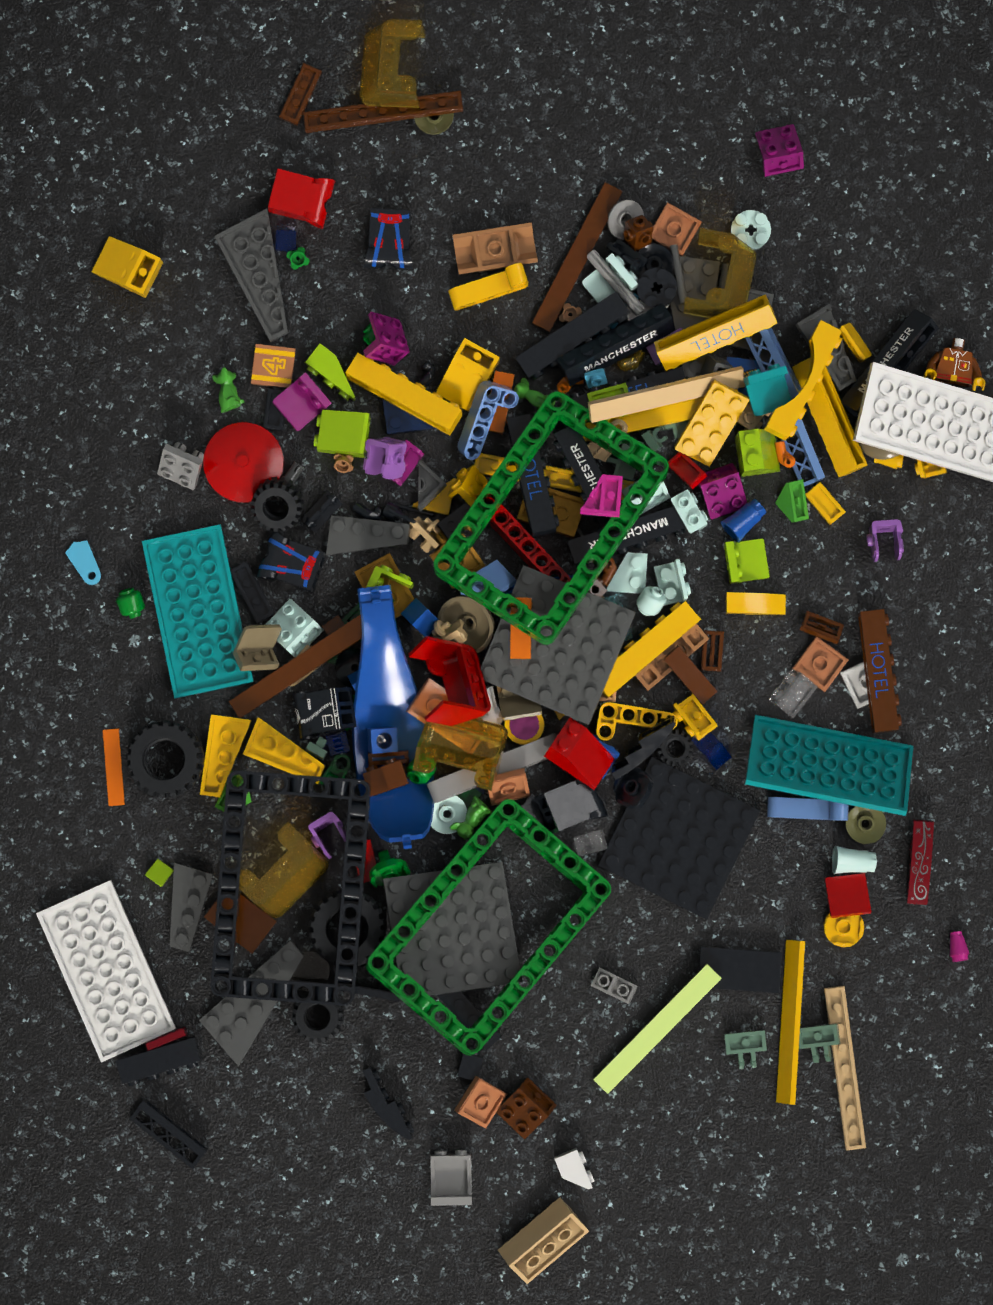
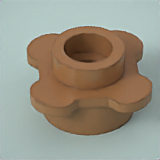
M566 303L563 306L564 310L559 316V320L569 323L581 315L582 310L580 307L575 308Z
M340 453L334 455V468L338 472L346 473L353 470L352 461L354 457L352 455H341Z

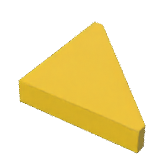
M453 478L447 482V486L423 510L449 515L453 497L450 498L448 493L451 490L450 485L456 479ZM418 501L413 503V508L418 509Z

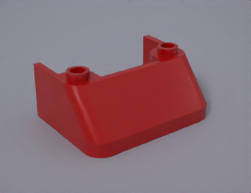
M426 636L409 653L411 658L425 660L430 673L442 677L448 701L442 700L425 717V721L454 726L484 716L490 711L489 696L482 671L480 670L481 666L478 655L473 647Z

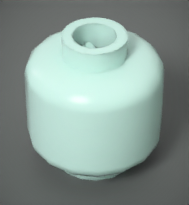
M647 586L636 601L638 610L643 615L655 616L664 606L666 596L661 588Z

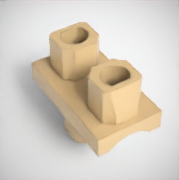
M418 516L414 519L416 523L410 522L409 536L415 540L421 534L425 540L420 547L426 553L442 545L435 536L436 533L440 534L439 531H441L437 526V523L440 522L439 519L433 522L427 517L423 521Z
M461 619L451 625L448 621L444 623L441 620H437L432 631L434 638L448 641L454 639L457 643H464L468 635L463 629L464 622Z

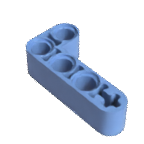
M483 381L479 384L457 446L458 451L469 460L479 457L497 406L505 408L515 407L519 401L518 394L505 385L491 381ZM492 388V392L486 396L487 391ZM507 394H510L509 398L504 401V397ZM485 408L484 413L480 414L481 409ZM479 426L478 431L473 433L474 428Z
M768 797L767 817L848 821L849 805L822 799Z

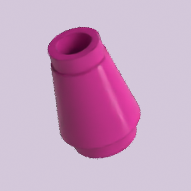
M962 931L950 933V957H952V962L968 960L970 953Z

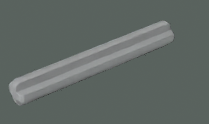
M596 250L589 252L587 259L614 291H617L636 316L643 312L644 306Z

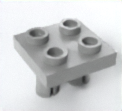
M176 442L174 447L166 444L162 451L157 474L183 487L194 490L198 482L204 454L200 452L197 457L199 452L197 450L193 451L192 455L186 453V446L184 444L178 448L180 446L179 442Z

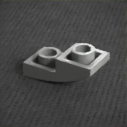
M600 967L591 984L592 987L627 1004H630L638 987Z

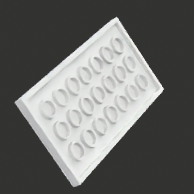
M872 362L869 368L853 441L993 482V398Z
M112 880L36 913L101 1062L177 1029Z

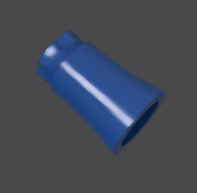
M753 499L731 516L722 520L721 525L733 540L740 543L752 527L761 520L766 510L756 499Z

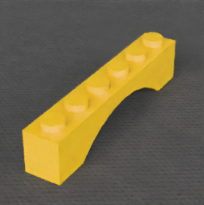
M822 320L819 321L808 341L811 351V364L805 385L794 399L772 412L764 428L765 431L784 441L789 436L793 437L798 428L795 426L797 420H801L807 410L804 408L806 402H811L816 392L813 390L815 384H820L824 377L822 372L824 366H829L834 357L831 355L833 349H837L843 339L840 337L841 330Z

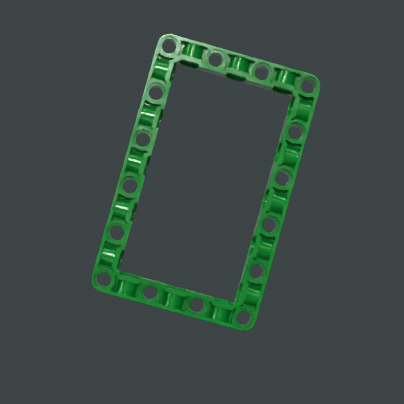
M559 391L548 395L434 560V572L440 579L544 645H549L555 641L666 478L669 469V463L663 456L606 420L594 422L595 427L592 429L587 428L585 424L591 422L589 419V409ZM554 401H559L562 405L560 407H554L551 403ZM561 421L643 474L637 484L634 483L621 502L620 516L610 518L599 534L594 547L588 550L576 568L573 578L570 582L567 581L554 600V604L547 616L540 617L529 610L527 605L510 594H505L494 587L493 583L476 572H471L464 568L460 563L556 424ZM537 433L540 437L538 439H531L529 435ZM627 444L629 449L621 450L619 445ZM514 465L517 467V470L510 472L506 468ZM660 465L664 470L656 472L653 467ZM491 497L495 502L493 504H486L484 500ZM639 498L641 503L635 505L631 502V499ZM464 530H469L472 532V535L464 537L461 533ZM611 530H616L619 533V535L617 537H611L608 534V532ZM441 563H447L449 568L441 570L438 566ZM588 563H594L597 566V568L595 570H589L587 569L586 565ZM475 585H481L484 589L481 592H475L472 588ZM565 596H572L574 601L566 603L563 598ZM509 607H515L518 611L515 614H509L506 610ZM549 629L552 634L550 636H543L541 631Z
M506 799L497 806L368 957L366 969L463 1054L474 1055L482 1049L611 893V885L512 799ZM504 806L511 808V815L504 814ZM508 827L584 893L472 1027L466 1028L456 1019L457 1016L441 1002L435 1001L412 977L404 974L393 965V960L505 828ZM537 832L542 835L543 839L541 842L534 839V833ZM477 837H484L486 845L478 844ZM570 859L573 862V868H567L564 860ZM451 867H458L461 872L460 875H453ZM596 885L603 887V895L597 894L595 891ZM425 898H433L434 906H427ZM570 916L578 918V925L571 924ZM399 928H406L408 930V937H401L398 932ZM545 946H549L553 949L552 956H547L545 954ZM375 958L380 959L382 962V967L379 969L372 965V960ZM519 977L526 978L528 982L526 987L519 985ZM405 985L413 988L412 995L408 996L404 993L403 987ZM493 1008L501 1010V1018L493 1016ZM436 1012L444 1015L442 1023L435 1020ZM467 1039L474 1040L476 1044L474 1050L467 1048Z

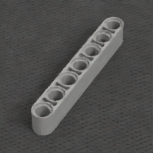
M556 733L428 783L427 787L434 803L444 801L486 784L485 777L527 768L547 760L544 755L557 737Z

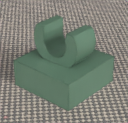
M661 427L654 429V431L649 430L641 435L653 451L663 447L662 442L668 439L667 436H664L662 439L658 438L657 434L662 430Z
M319 737L316 744L309 742L306 752L323 761L327 755V751L323 749L327 740Z

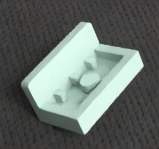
M687 489L671 498L672 504L690 534L707 526L706 521L708 518L703 510H699L697 506L698 500L693 492L690 493Z

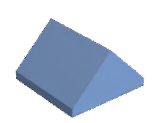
M498 560L493 561L476 572L493 583L494 587L502 592L516 584V579ZM475 585L472 589L475 592H481L484 588L481 585Z

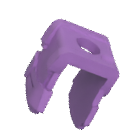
M390 437L367 439L365 446L367 458H364L363 464L365 473L370 475L382 473V477L385 479L402 477L405 471L404 454L407 447L406 442Z
M897 519L873 521L869 534H867V546H871L873 562H877L879 558L877 533L893 532L895 558L900 560L904 552L903 539H901L903 532L901 521Z
M333 812L327 813L308 826L313 835L311 837L313 844L316 848L320 847L328 859H331L332 856L317 833L318 831L334 822L346 842V831L342 828L343 823Z

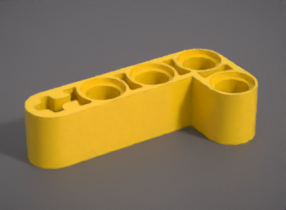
M516 263L506 267L503 272L448 290L454 310H461L528 287V279L523 264Z
M607 702L600 707L596 735L600 740L608 741L615 733L616 723L652 728L657 723V714L661 715L659 719H667V716L672 717L675 715L665 711ZM604 707H612L614 715L612 717H605L603 714ZM625 710H631L634 713L632 720L627 721L623 718ZM645 713L653 715L654 720L651 724H646L643 721ZM602 726L609 727L611 730L610 736L602 737L599 733Z

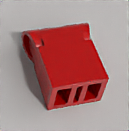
M277 169L268 204V212L306 221L317 228L323 229L327 216L325 203L332 196L335 180L328 178L314 179L309 176Z

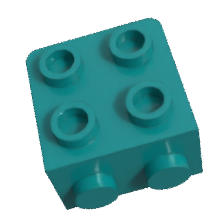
M779 364L769 366L768 371L761 373L760 369L748 372V377L743 378L754 416L771 413L776 408L791 401L784 376L788 374L786 366L780 367Z

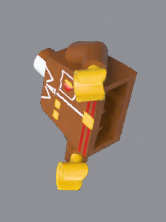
M953 338L952 348H944L942 351L934 354L928 361L923 375L925 378L929 377L941 383L970 387L973 382V391L976 390V386H980L982 391H984L985 380L982 378L977 360L972 357V352L963 351L965 340Z

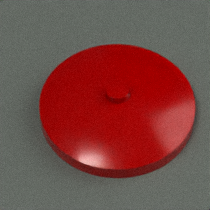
M239 422L222 428L211 438L205 449L203 467L209 484L219 495L233 502L249 503L252 501L258 486L261 483L263 484L265 480H271L272 477H277V480H280L284 469V457L278 441L268 430L257 424Z

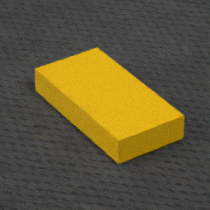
M821 482L805 493L806 498L829 525L846 512Z

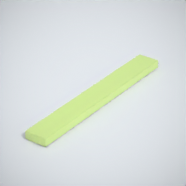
M706 964L593 1080L608 1094L722 978Z

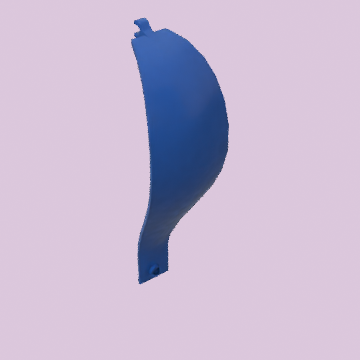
M391 585L357 589L362 622V641L354 699L357 727L352 728L355 772L358 780H364L363 773H366L365 768L369 767L367 728L397 727L398 750H408L409 763L419 754L432 757L427 725L406 712L418 691L397 631ZM402 755V756L372 757V761H375V760H390V759H393V758H396V759H405V758H404V755ZM434 775L426 784H415L408 778L409 784L370 797L369 821L381 839L389 843L402 841L403 849H411V840L422 839L428 834L433 820L434 801L427 784L434 781ZM358 784L360 796H362L366 792V787L363 784Z

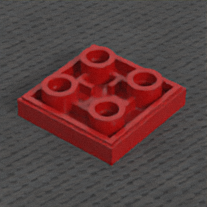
M865 873L827 877L824 879L830 918L871 914Z

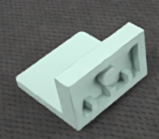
M675 559L672 563L653 567L657 585L666 596L664 606L684 602L688 599L691 591L689 583L684 581L686 574L684 562L680 563V559Z
M289 599L265 624H279L282 630L277 641L294 657H297L306 645H310L324 631L292 599Z

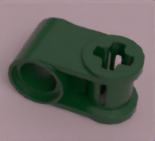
M346 754L335 756L322 777L345 778L352 765L351 758ZM340 757L345 758L348 762L347 767L344 769L337 766V760Z

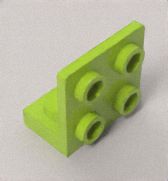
M764 539L748 540L740 543H734V541L724 543L730 584L769 578Z
M381 564L380 567L375 566L366 588L383 586L384 579L382 576L410 589L414 585L411 582V577L402 573L399 576L393 574L391 568Z

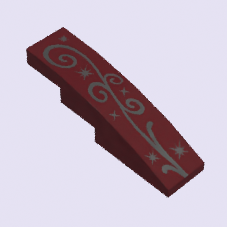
M913 819L909 852L907 904H928L934 821Z

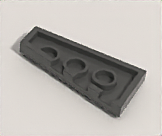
M830 304L795 325L808 346V341L820 320L838 328L836 320L833 318ZM843 340L837 349H833L831 355L834 357L827 367L838 392L857 381L849 357L844 350Z
M331 515L326 555L408 545L411 525Z
M174 863L170 947L190 952L213 874Z

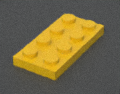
M714 379L675 444V450L710 467L748 404L749 397Z

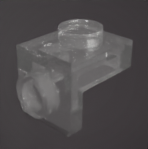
M603 829L573 837V846L578 856L608 849Z

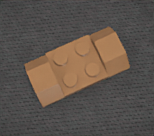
M532 222L453 235L459 275L503 269L516 263L524 265L538 262Z

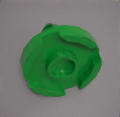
M388 849L378 852L380 862L372 867L369 872L371 884L376 888L377 886H383L382 880L385 878L410 875V869L406 861L395 858L391 859Z

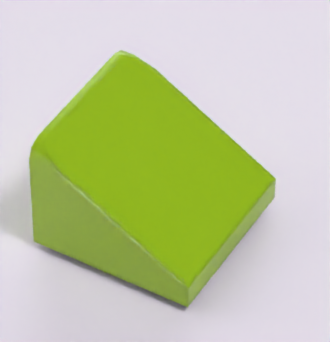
M157 859L145 876L160 887H163L174 870Z

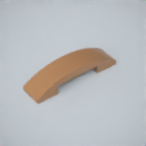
M696 623L635 675L636 678L649 691L672 671L663 660L664 657L677 646L689 657L709 640L708 636Z

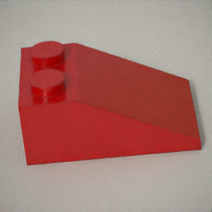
M571 717L544 755V757L593 790H595L614 761V757L593 734Z

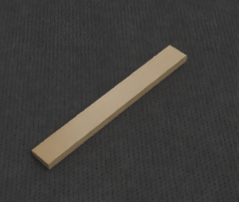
M742 366L590 401L588 402L589 419L591 423L704 397L714 379L732 389L745 387L743 380L744 369Z
M845 986L824 988L828 1024L838 1023L841 1043L839 1045H831L845 1150L866 1148Z

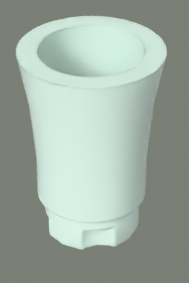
M834 846L832 853L833 874L875 872L877 865L875 852Z

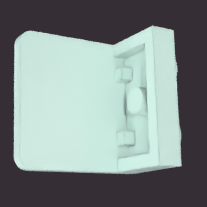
M611 253L605 262L631 292L634 291L638 285L636 282L638 278L632 271L628 272L625 269V263L620 256L617 255L615 257ZM597 269L582 281V285L597 303L615 293L614 289Z

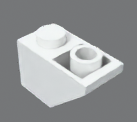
M577 1148L554 1157L563 1179L587 1189L593 1188L591 1183L594 1182L591 1171L585 1170L583 1164L587 1162L582 1151L578 1152Z

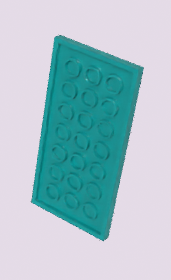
M221 524L142 541L174 698L254 682L252 671H240L233 655L243 627Z
M755 715L745 784L906 816L913 746Z

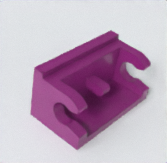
M405 440L407 447L404 454L405 471L403 476L391 479L400 487L417 466L418 461L424 456V453L408 440Z

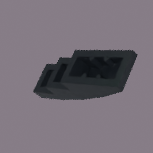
M675 716L639 734V743L625 751L626 759L612 766V775L615 780L637 767L664 742L676 726Z

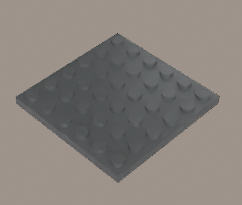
M523 565L511 596L532 598V611L540 617L547 616L554 604V600L566 582ZM587 592L553 643L544 645L533 638L531 639V659H510L511 624L501 618L480 669L484 681L589 725L636 612ZM565 596L563 600L566 603H572L574 598L572 596ZM511 607L506 610L509 614H511ZM543 629L541 634L543 636H550L552 632L549 629Z
M503 862L473 866L415 936L395 957L396 967L420 984L429 996L507 985L520 969ZM459 868L451 869L453 875H460ZM442 871L385 878L382 880L390 932ZM425 898L427 906H434L433 898ZM403 927L399 928V935L401 937H408V930ZM519 977L518 983H521L522 977ZM405 985L403 987L406 995L410 996L413 994L411 986Z

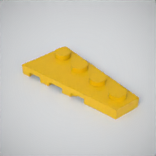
M211 715L200 795L221 797L227 777L231 773L252 720Z
M257 718L243 755L293 775L322 776L325 769L323 763L262 719Z

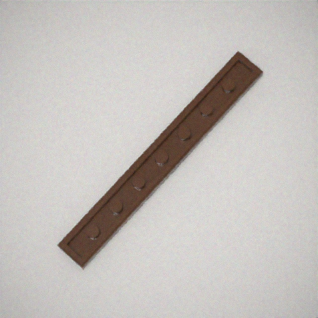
M460 90L303 112L305 132L312 133L464 111Z
M606 182L604 183L532 322L533 325L550 333L588 260V253L596 245L608 221L609 213L613 206L617 204L623 191Z
M361 614L230 700L229 703L238 717H244L362 639Z

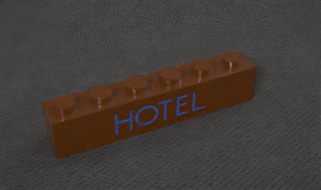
M884 609L862 611L858 613L872 733L897 731L899 726L902 725L901 715L897 714L896 706H899V697L894 692V686L897 685L896 675L892 674L891 666H894V657L889 652V646L892 645L891 635L887 634L886 627L889 626L888 614H885Z

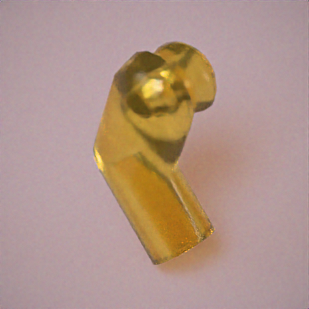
M639 350L634 353L632 358L618 361L617 366L623 371L635 370L646 353Z

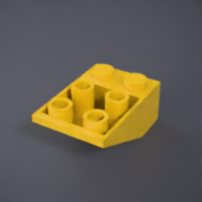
M109 236L92 273L146 298L162 267L163 261L161 258L143 249Z
M464 338L436 393L448 401L455 402L460 408L469 412L479 384L483 381H489L500 361V357Z

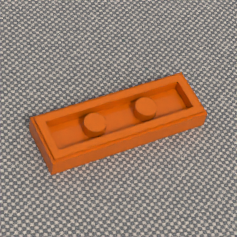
M495 371L493 382L512 389L515 374ZM507 394L504 397V401L509 398L510 394ZM497 406L489 429L490 432L503 434L508 408Z
M515 597L532 611V598ZM511 607V614H515L518 610L515 607ZM511 625L510 659H531L532 637Z

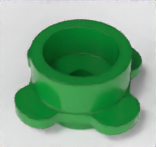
M298 247L295 251L287 252L286 256L290 259L292 269L296 270L298 267L309 264V258L305 255L304 247Z

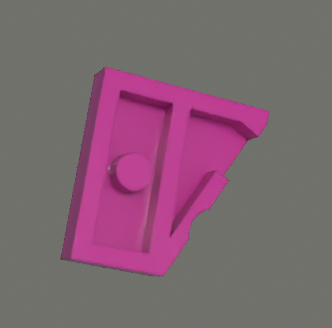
M602 474L587 501L581 507L580 514L619 517L623 476Z

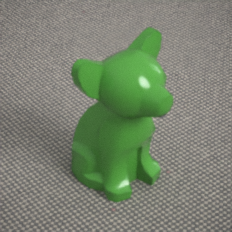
M223 367L218 375L212 376L213 380L221 385L219 392L221 413L238 408L244 403V400L239 398L237 388L233 384V380L236 378L235 372L232 373Z
M522 378L521 383H518L514 388L519 400L526 398L530 404L537 407V411L548 397V395L538 391L530 390L529 382L525 378Z
M474 796L468 807L465 821L453 823L450 829L456 830L460 837L467 840L472 837L474 827L478 826L484 817L491 815L492 812L481 799Z

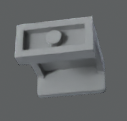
M436 1150L434 1154H430L431 1206L472 1205L471 1153H467V1150H455V1154H447L446 1150Z

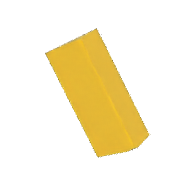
M847 323L839 328L842 331V338L859 363L872 356V353L851 323Z

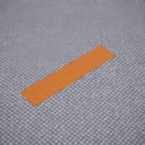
M119 729L103 730L108 805H125Z

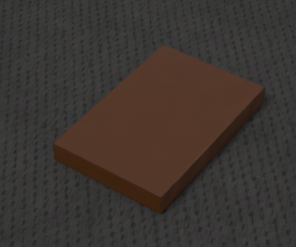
M240 894L239 914L236 921V942L253 954L277 921ZM231 898L223 900V906L226 909L233 907L234 903ZM217 900L204 916L213 925L216 922Z

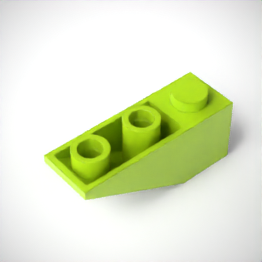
M319 344L305 362L308 366L307 370L314 376L320 375L324 378L322 382L331 389L336 387L340 390L338 394L345 400L351 399L355 401V395L336 355L322 344Z

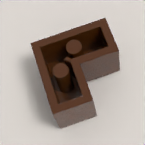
M396 758L384 761L385 766L380 768L377 765L365 768L366 773H363V777L371 787V797L409 784L401 760L397 761Z

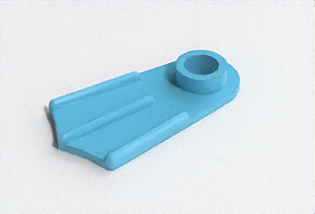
M88 541L73 542L65 552L87 584H97L101 579V572ZM90 573L96 574L93 580L89 579Z

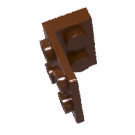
M527 1077L517 1090L498 1108L496 1113L523 1139H526L551 1114L557 1105Z

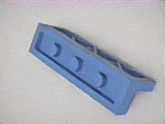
M772 328L759 331L762 336L760 345L753 343L751 337H745L761 372L768 371V367L774 365L772 364L773 360L780 367H787L788 374L784 376L791 399L795 398L801 391V387ZM762 349L770 352L769 363L762 361L760 357Z
M798 419L795 424L798 427L795 432L798 438L796 444H790L785 440L786 451L792 456L795 450L804 453L805 459L803 463L795 461V465L792 468L797 480L802 479L800 474L803 468L812 472L814 478L804 482L805 487L823 480L825 475L802 419Z

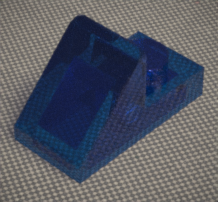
M711 732L699 741L695 736L691 738V741H693L694 745L715 770L731 758L723 744Z

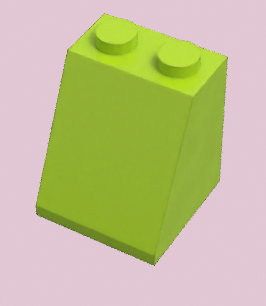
M322 410V415L318 414L317 427H320L319 435L315 434L314 446L317 447V451L330 454H350L353 457L365 458V446L369 436L371 421L370 414Z
M759 428L738 431L735 436L740 477L780 472L775 448V435Z

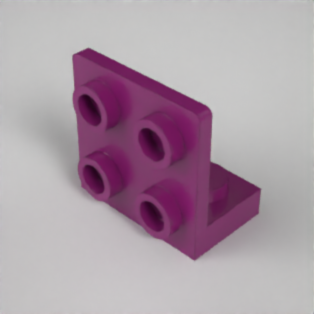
M793 124L755 133L762 155L765 177L804 169L803 150Z
M371 311L368 316L376 340L363 350L366 358L396 365L410 352L402 324L396 318Z
M306 372L272 401L296 431L301 430L322 410L332 404Z
M733 463L705 472L707 477L698 484L702 491L710 519L735 512L747 503L739 472Z

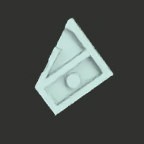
M627 552L606 588L607 592L641 594L646 587L647 554Z

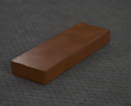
M303 63L279 115L280 119L298 126L322 74L321 70Z
M679 646L663 658L665 663L702 705L718 692Z

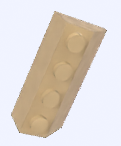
M558 1198L499 1248L498 1251L508 1266L528 1284L586 1235L589 1230L561 1198Z

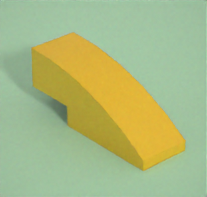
M727 592L726 614L786 615V595Z

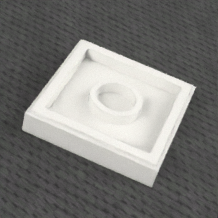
M864 662L840 672L856 708L859 709L869 704Z

